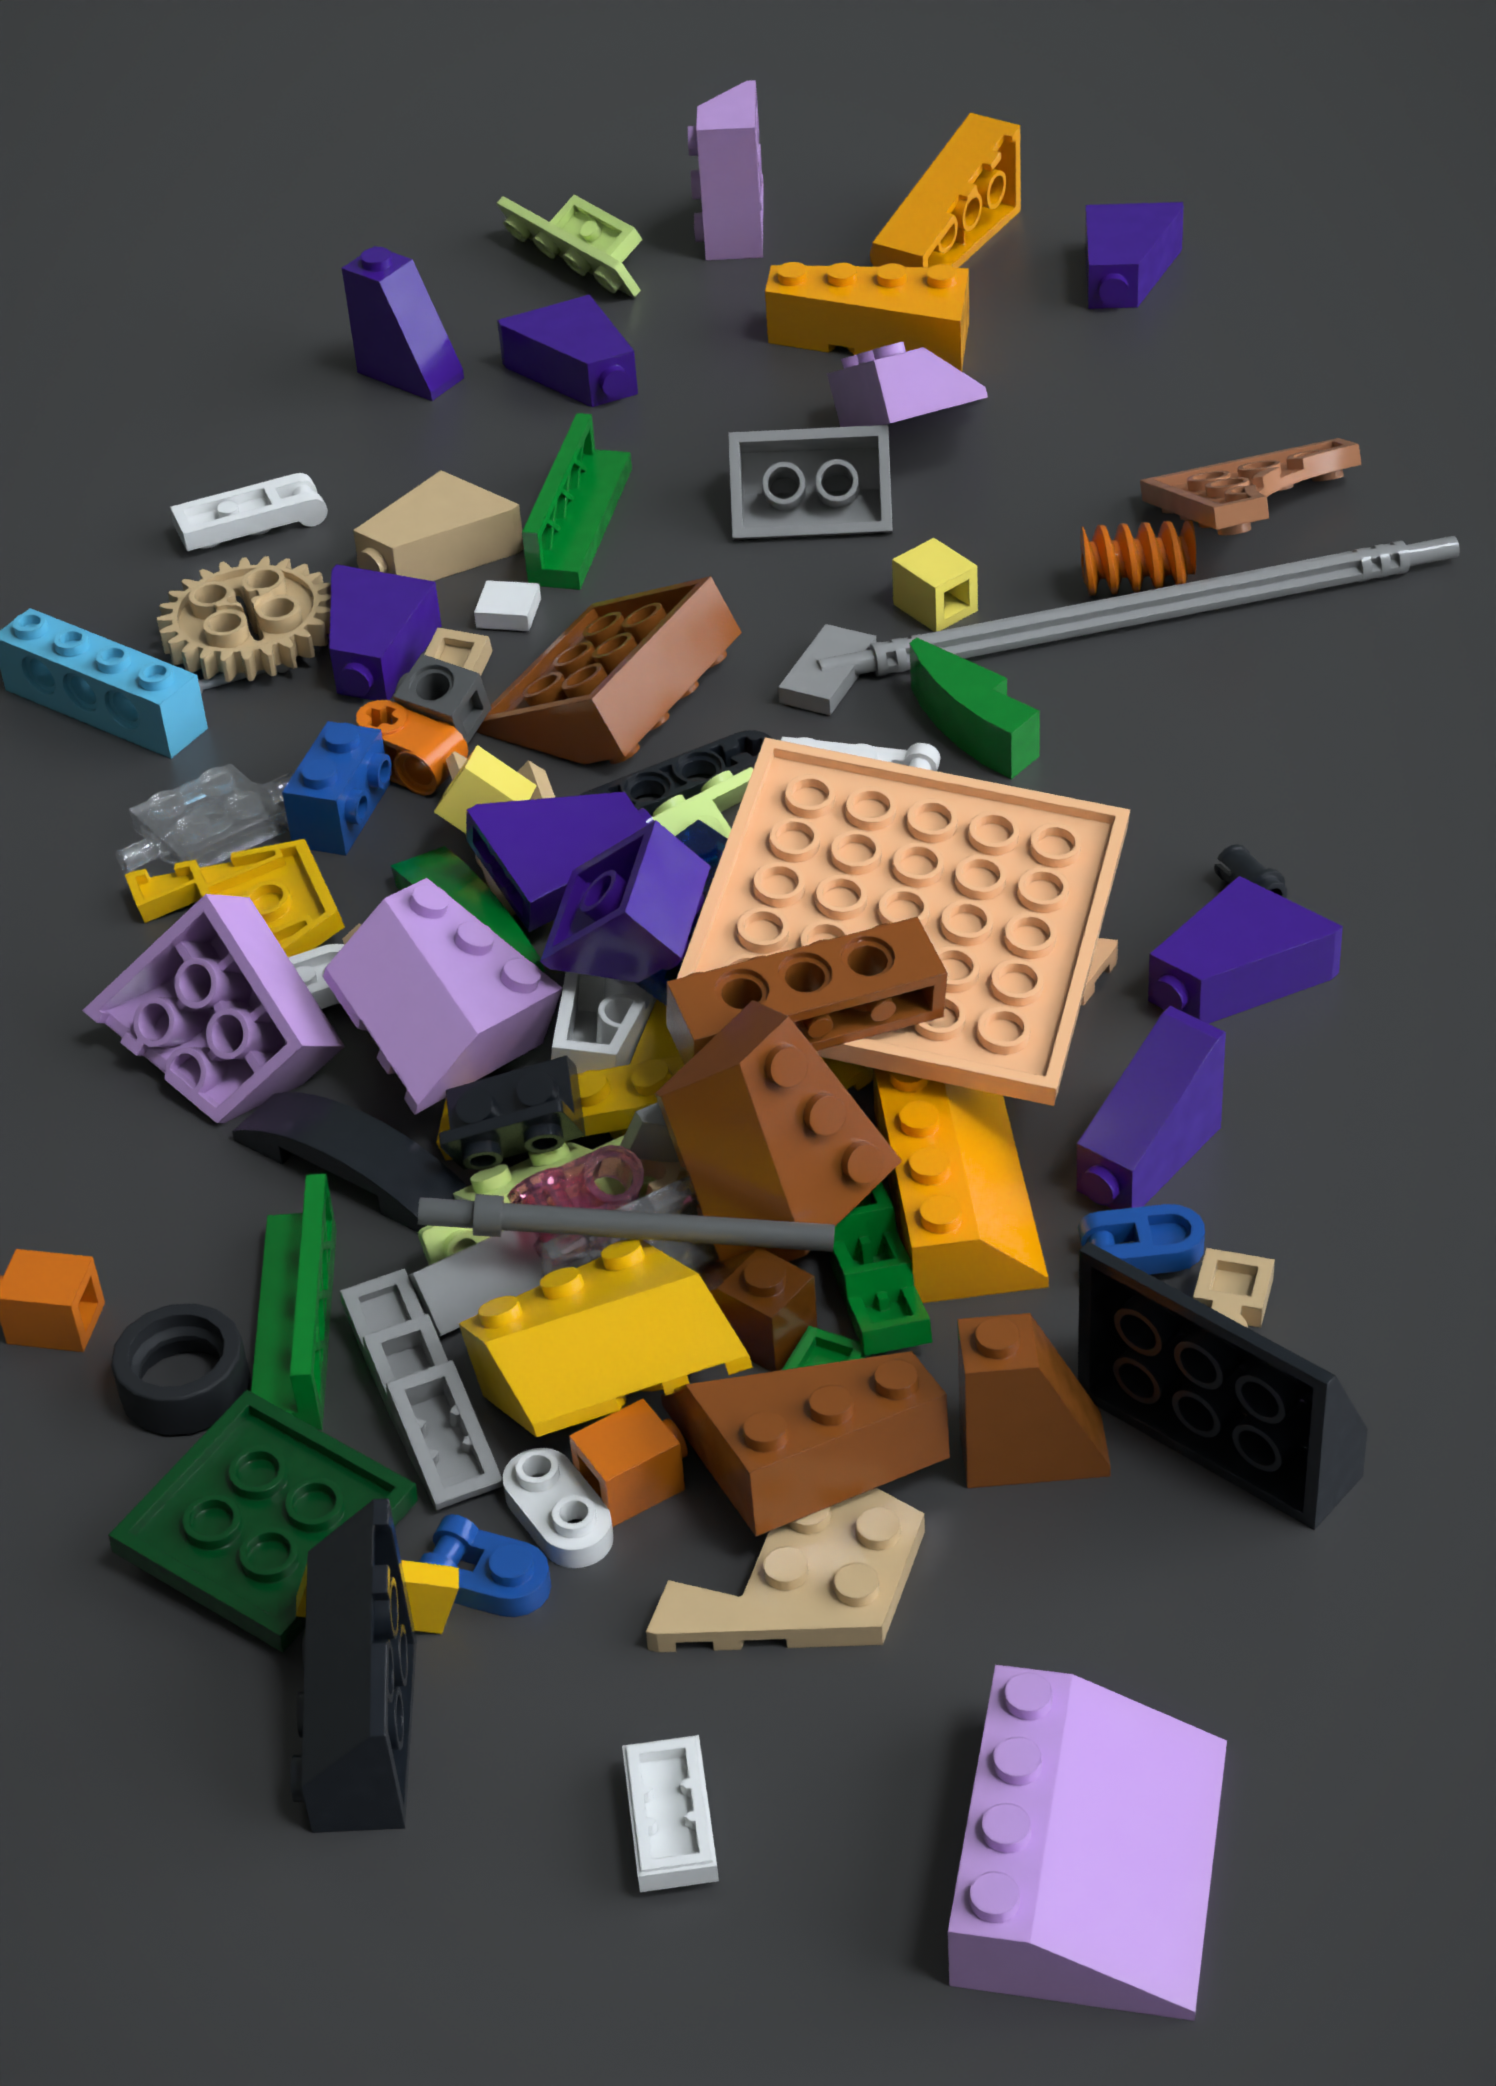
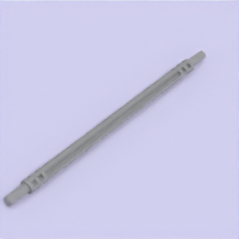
M1455 536L1408 545L1400 540L1389 544L1374 545L1369 548H1359L1333 555L922 635H911L906 638H896L886 642H875L870 644L869 650L818 659L817 662L821 671L855 665L856 675L874 672L875 676L878 677L910 669L909 643L916 637L965 659L1353 582H1363L1373 578L1404 574L1409 571L1411 566L1457 558L1460 548Z

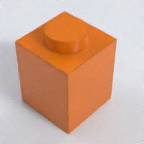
M16 1249L4 1275H0V1323L6 1343L66 1351H85L105 1304L93 1257Z
M644 1398L569 1435L573 1465L609 1509L612 1527L685 1490L682 1459L688 1454L685 1440L676 1424L669 1418L662 1421Z

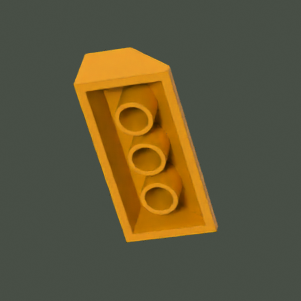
M873 1068L874 1112L877 1129L902 1160L887 1175L900 1239L912 1261L914 1286L922 1303L1048 1288L1049 1277L1003 1095Z

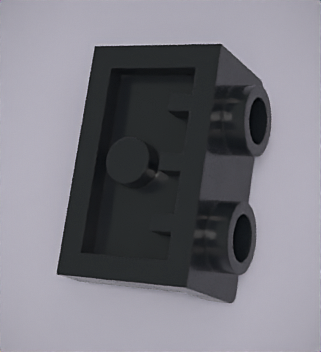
M567 1055L446 1090L450 1130L439 1133L440 1148L464 1170L468 1168L474 1170L489 1169L499 1165L504 1158L529 1151L536 1153L550 1152L560 1148L564 1141L586 1136L577 1067Z

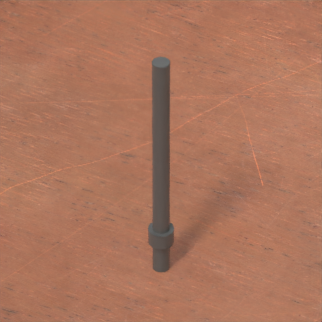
M476 1194L475 1201L420 1197L418 1207V1225L473 1228V1236L501 1237L503 1230L833 1252L835 1224L504 1203V1196Z

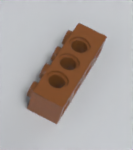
M914 917L891 924H880L868 930L829 940H818L810 945L767 956H757L741 963L706 972H695L683 978L667 981V1028L685 1065L753 1000L788 1015L813 1048L818 1051L944 1017L948 973L919 918Z

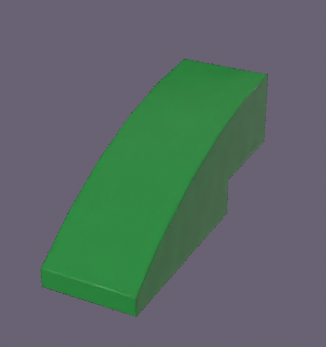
M917 637L909 643L911 689L921 708L935 726L957 747L981 764L1011 780L1040 756V710L1007 696L1006 677Z

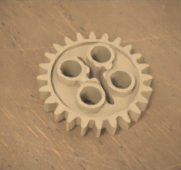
M265 556L258 565H250L249 560L245 557L241 559L239 566L231 568L225 562H220V571L214 574L205 569L199 570L201 577L199 581L183 579L181 581L183 591H169L170 602L160 604L159 606L161 616L157 617V623L165 654H170L172 664L184 663L185 670L192 673L202 668L204 679L207 680L218 672H224L226 682H230L237 673H245L248 681H253L257 671L265 670L270 676H276V666L284 664L293 669L297 668V656L313 658L315 657L313 646H327V634L330 633L331 584L323 583L322 573L320 572L309 574L307 564H302L292 569L290 559L286 558L274 566L270 564L269 556ZM236 596H240L243 599L254 633L258 634L259 641L253 639L248 628L244 609L241 603L237 602Z

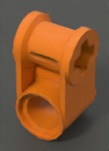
M390 700L372 701L360 707L356 713V726L381 729L385 754L390 756L392 763L390 781L402 785L416 794L423 796L431 795L450 776L446 759L454 751L465 758L468 757L467 742L455 727L447 722L436 721L404 708L397 702Z

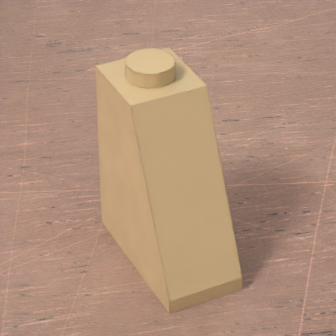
M442 470L353 530L359 568L429 581L445 578L518 554L524 549L519 504Z

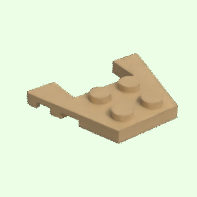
M874 1488L769 1531L742 1596L668 1580L646 1630L648 1650L654 1652H676V1643L712 1641L714 1651L741 1650L745 1640L786 1639L787 1648L883 1645L925 1533L924 1513L884 1491Z

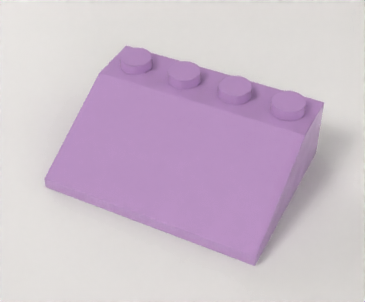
M995 1665L948 1927L949 1986L1195 2021L1227 1740L1073 1674Z

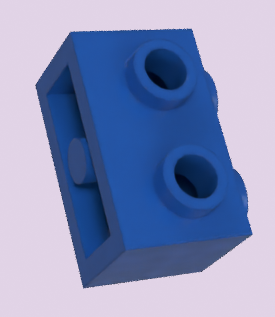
M327 721L282 791L291 841L305 839L310 850L345 856L348 854L390 785L392 763L390 756L385 754L381 729L356 726L351 723Z

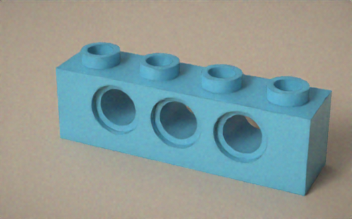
M31 608L18 615L11 623L0 630V670L5 690L170 759L208 729L197 674Z

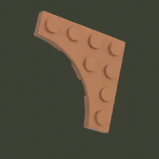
M1336 438L1140 480L1142 501L1161 508L1162 513L1180 515V520L1198 522L1201 528L1216 529L1218 535L1241 534L1251 530V522L1269 519L1267 503L1269 495L1276 491L1290 489L1294 487L1295 483L1309 478L1312 481H1328L1343 477V469L1361 465L1360 449L1358 443Z

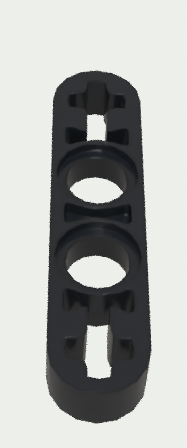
M757 730L737 732L583 792L580 795L625 792L637 810L644 808L651 817H654V811L667 800L677 795H683L687 800L701 793V788L705 783L724 771L729 770L734 776L750 767L754 769L765 737L773 738ZM698 774L713 776L705 780L686 779ZM647 794L662 796L651 801L635 799Z

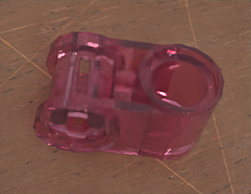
M608 1145L557 1168H549L535 1173L518 1183L510 1190L507 1197L510 1203L634 1211L643 1185L644 1169L640 1159L634 1152L623 1146ZM602 1177L615 1178L623 1184L626 1191L617 1195L606 1194L595 1185L594 1181ZM534 1233L537 1240L533 1246L539 1257L546 1258L562 1253L590 1236Z

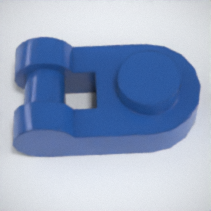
M1177 1204L1097 1211L1084 1216L1077 1227L1082 1247L1087 1242H1090L1149 1275L1189 1269L1198 1263L1204 1254L1205 1224L1203 1220L1192 1209ZM1134 1241L1133 1243L1119 1244V1243H1121V1242Z
M455 1514L445 1515L433 1534V1542L435 1544L433 1551L424 1553L418 1561L457 1567L460 1561L475 1564L476 1567L473 1572L459 1568V1590L454 1603L499 1616L519 1617L532 1613L539 1609L549 1598L552 1587L547 1558L538 1547L524 1541L480 1530L469 1519Z

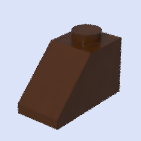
M760 1247L709 1265L700 1274L748 1352L751 1361L771 1372L780 1371L785 1366L808 1326L817 1328L814 1275Z

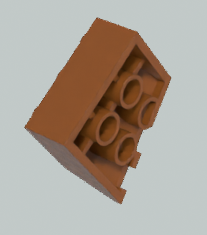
M753 1000L655 1093L680 1165L687 1170L699 1202L696 1206L699 1216L835 1224L836 1226L902 1162L791 1018ZM714 1244L719 1258L715 1262H721L757 1247ZM760 1247L787 1262L803 1257L810 1252L809 1250Z
M912 1351L685 1384L674 1389L675 1393L667 1396L661 1394L662 1406L755 1536L950 1458L947 1394Z

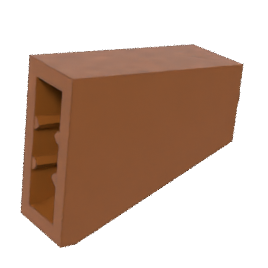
M1031 1313L957 1319L959 1423L967 1489L1110 1477L1111 1466L1101 1412Z

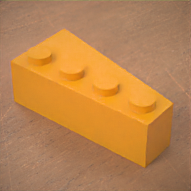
M969 113L872 242L870 262L873 267L895 263L904 267L930 268L938 264H947L954 268H959L1021 211L1020 125Z
M799 262L771 265L765 289L768 343L827 353L835 349L837 345L847 347L851 353L856 355L887 345L904 342L906 352L924 347L962 372L969 327V268H954L947 264H938L930 268L904 267L895 263L885 264L880 267L854 266L850 263H836L831 266H805Z

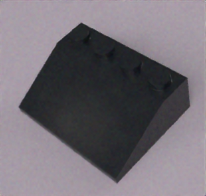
M1087 1242L1079 1250L1078 1381L1094 1404L1315 1530L1363 1477L1368 1429L1336 1375L1090 1242Z

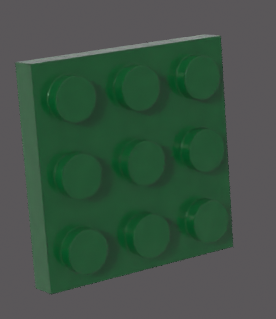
M246 1390L108 1536L112 1552L279 1651L284 1652L306 1628V1617L296 1616V1595L307 1564L308 1551L373 1499L389 1498L394 1526H396L418 1501L416 1483Z

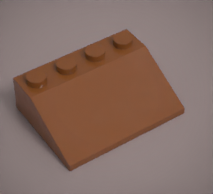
M711 576L592 603L491 704V710L481 723L477 733L580 764H590L609 760L611 764L621 763L638 752L640 749L638 742L649 731L661 726L668 720L670 716L668 711L678 700L690 695L699 686L697 680L707 669L716 666L726 658V649L742 632Z

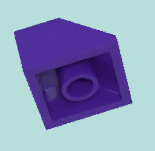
M653 821L572 870L540 962L552 970L636 983L662 969L665 971L673 969L682 961L690 943L688 936L694 917L704 903L705 896L702 892L711 866L658 821Z

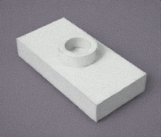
M699 1735L623 1745L622 1750L640 1892L718 1882L717 1861Z

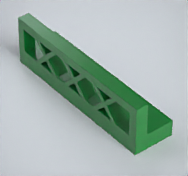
M576 413L522 530L528 583H539L540 587L581 589L632 471L630 452L595 449L592 414Z
M326 1174L306 1175L303 1213L267 1215L251 1392L311 1426L323 1430L337 1228Z

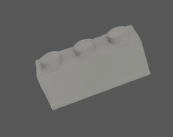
M888 425L728 432L733 540L893 533Z

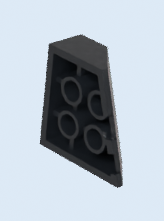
M389 1498L373 1499L308 1551L306 1630L304 1631L302 1642L304 1691L298 1693L296 1712L298 1734L300 1738H303L302 1755H293L291 1792L294 1802H305L312 1833L405 1829L417 1638Z

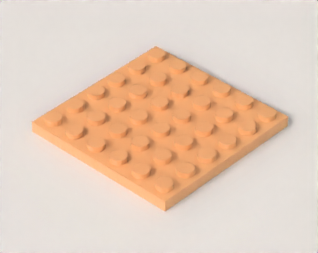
M765 737L677 979L691 973L706 972L748 961L757 956H767L810 945L818 940H829L868 930L880 924H891L918 917L948 973L944 1017L818 1050L817 1053L823 1058L1054 1106L1127 832L1130 809ZM666 1006V1024H667V1006Z

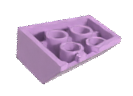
M756 80L745 81L697 106L696 126H688L689 156H698L699 169L691 170L692 199H701L702 212L694 213L695 241L704 242L706 260L763 258L764 184L761 168V144H759Z
M904 342L841 359L843 369L827 374L840 427L886 425L988 397L985 386L924 347L906 352Z
M428 878L384 898L326 966L323 974L324 980L356 1028L368 1031L380 1048L377 1059L386 1073H396L406 1087L407 1091L404 1100L414 1115L446 1098L447 1089L475 1082L543 1044L563 989L534 963L516 951Z
M205 894L82 1010L96 1023H105L122 1037L120 1043L133 1054L146 1057L164 1072L165 1080L216 1123H226L262 1105L275 1093L289 1092L303 1085L345 1047L250 897Z

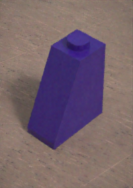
M1183 202L1085 205L1088 309L1139 307L1182 251Z
M374 246L366 249L359 257L341 268L357 373L430 401L435 400L464 379L463 368L413 259L391 252L387 248Z
M590 295L497 320L501 358L505 368L590 407L638 394L634 350Z
M336 564L331 570L329 650L337 694L373 701L390 700L395 693L400 678L405 673L410 672L420 655L430 644L437 628L442 627L435 581Z
M625 792L476 804L466 810V840L528 932H531L556 918L572 870L652 823L654 820L644 808L637 810Z
M1239 876L1149 954L1148 1001L1161 1007L1163 1010L1172 1006L1209 1024L1330 981L1339 974L1343 926Z
M1169 1006L1161 1014L1077 1143L1076 1191L1088 1196L1095 1203L1105 1205L1113 1210L1143 1207L1221 1128L1225 1031L1172 1006Z

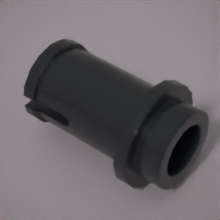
M1231 845L1219 854L1217 859L1231 871H1228L1222 864H1215L1214 870L1228 884L1241 876L1284 898L1287 897L1285 879L1276 869H1266L1250 855V852L1243 845Z

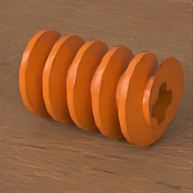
M1185 520L1179 536L1171 521H1163L1158 537H1155L1150 523L1141 522L1135 539L1125 523L1118 525L1113 540H1111L1105 525L1096 526L1092 541H1089L1084 527L1081 526L1082 577L1090 596L1096 595L1100 579H1106L1111 594H1118L1122 578H1128L1133 592L1137 593L1140 592L1144 577H1150L1154 589L1163 588L1166 576L1172 575L1175 585L1186 583L1188 574L1195 575L1196 538L1192 520Z

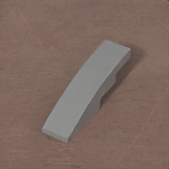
M405 1268L340 1290L342 1306L367 1366L435 1510L502 1487V1476L453 1360L448 1361L429 1314L424 1315Z

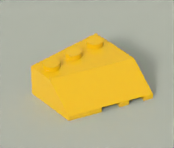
M626 1239L612 1243L602 1250L601 1257L578 1268L566 1267L552 1271L540 1280L539 1286L516 1297L502 1296L492 1299L478 1309L477 1315L458 1323L483 1397L535 1437L620 1411L627 1400L625 1395L639 1390L657 1391L663 1389L665 1396L675 1393L674 1389L690 1384L687 1375L725 1363L728 1375L753 1368L748 1352L699 1273L641 1239Z

